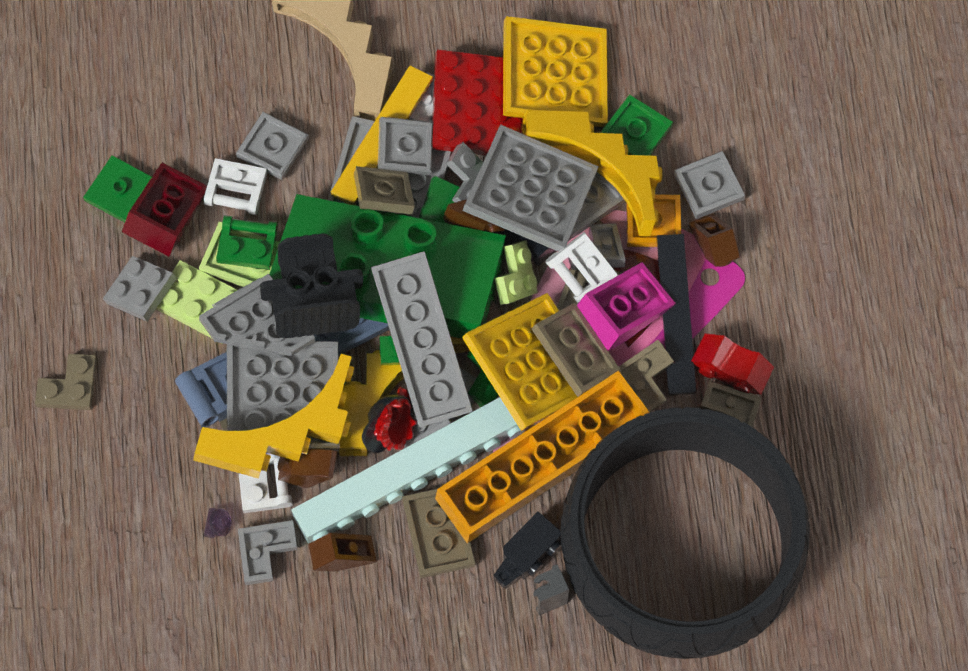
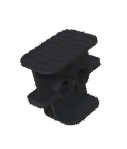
M328 234L295 236L281 241L278 244V264L282 279L264 281L260 284L261 299L263 301L272 300L277 335L280 338H293L330 332L335 333L356 328L360 319V304L357 301L355 289L363 286L362 270L337 271L333 238ZM322 282H329L330 284H328V285H323V284H321V283H322ZM300 285L302 288H294L293 286Z

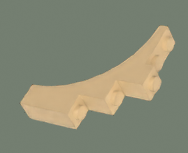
M272 0L275 13L294 17L313 26L327 36L340 50L350 67L355 82L354 115L355 117L375 121L385 106L393 69L392 57L379 52L370 54L373 39L372 25L362 21L350 22L353 0Z

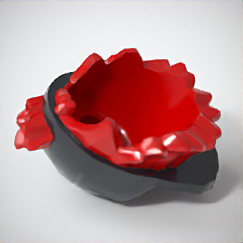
M400 386L397 394L384 396L371 407L368 413V424L362 433L363 444L369 451L380 453L386 449L391 451L393 448L402 450L406 440L413 438L412 427L417 422L412 418L413 405L406 389Z

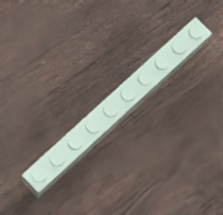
M499 397L291 509L293 518L308 544L339 529L340 531L347 530L355 524V520L363 516L367 518L376 514L379 511V507L387 503L394 504L400 501L402 496H404L403 494L411 490L418 491L424 488L429 480L448 475L452 472L453 467L461 463L466 465L476 459L477 454L485 450L490 452L500 446L501 441L509 437L514 439L524 433L525 429L523 431L520 430Z

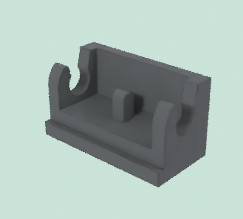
M558 564L534 579L535 584L543 580L547 581L546 585L537 588L533 593V596L538 598L536 610L539 616L566 605L568 602L569 589Z

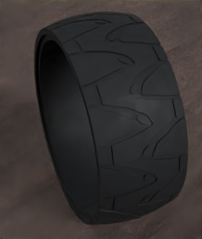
M681 407L653 411L626 422L609 433L596 445L595 449L588 453L571 482L564 502L560 531L561 546L566 571L570 575L569 579L577 597L597 623L604 626V629L622 642L650 654L680 659L703 658L728 652L746 644L750 639L755 638L769 627L785 609L799 586V581L802 579L806 566L810 538L809 514L804 494L789 463H786V459L764 435L745 422L742 423L730 415L717 411L684 407L683 409ZM662 451H696L718 457L732 464L751 478L769 501L781 534L782 552L779 573L764 593L744 608L717 619L693 622L675 621L658 617L637 608L620 596L604 579L591 556L585 534L584 519L600 487L610 476L628 463L640 457Z

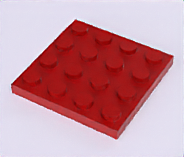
M437 49L434 71L432 149L453 152L457 145L464 142L475 154L487 156L500 125L522 134L521 125L523 118L503 116V57Z

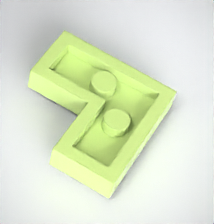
M527 240L503 246L509 273L495 278L500 305L512 303L538 293L537 279L533 272L531 252L528 248Z

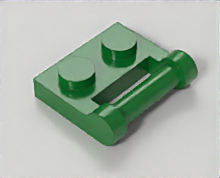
M224 215L216 257L217 263L270 270L278 222L260 223L233 219V216ZM239 230L267 234L266 240L231 236V231Z

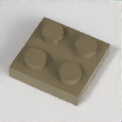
M356 166L354 179L360 209L386 211L396 214L413 213L415 205L408 172Z

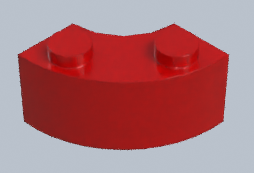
M706 333L691 360L700 368L699 373L703 376L715 378L734 387L736 390L748 394L761 395L774 369V366L761 353L743 348L724 335Z

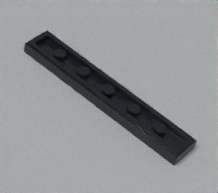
M684 234L657 235L660 285L676 303L662 314L665 350L674 361V364L666 368L668 396L696 394L694 363L691 361L693 358V343Z

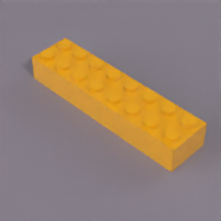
M617 371L438 488L435 499L468 544L576 472L588 453L595 449L596 445L609 433L626 422L650 412L621 373Z

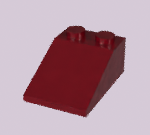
M162 162L130 209L122 233L169 257L204 198L207 185Z

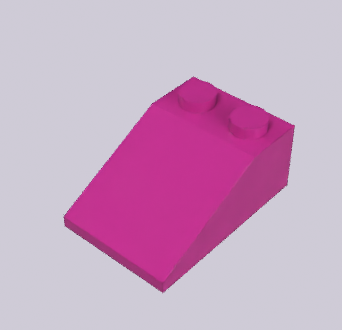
M643 262L587 292L577 304V307L603 345L610 351L626 342L676 303Z

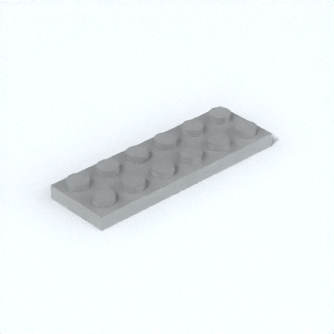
M425 251L371 267L419 428L473 412Z

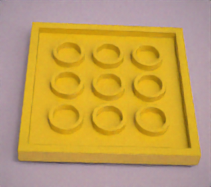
M506 16L503 34V116L524 118L525 110L588 112L590 123H593L595 127H605L608 123L607 29Z
M548 293L467 332L462 337L521 431L547 418L577 398V395L531 329L537 323L559 312Z

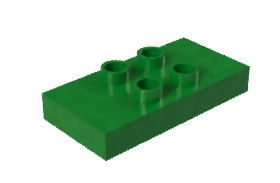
M296 194L281 241L289 237H300L303 235L321 233L330 235L333 238L337 271L362 270L363 286L355 289L357 301L360 304V318L388 323L371 267L425 251L449 335L463 339L462 337L467 332L486 323L496 289L495 278L500 275L505 257L503 246H506V235L391 212L360 209L359 206ZM278 250L269 274L273 280L282 279L278 264ZM322 282L321 284H323V285H328V284H330V283H329V282ZM300 285L293 286L294 288H302Z

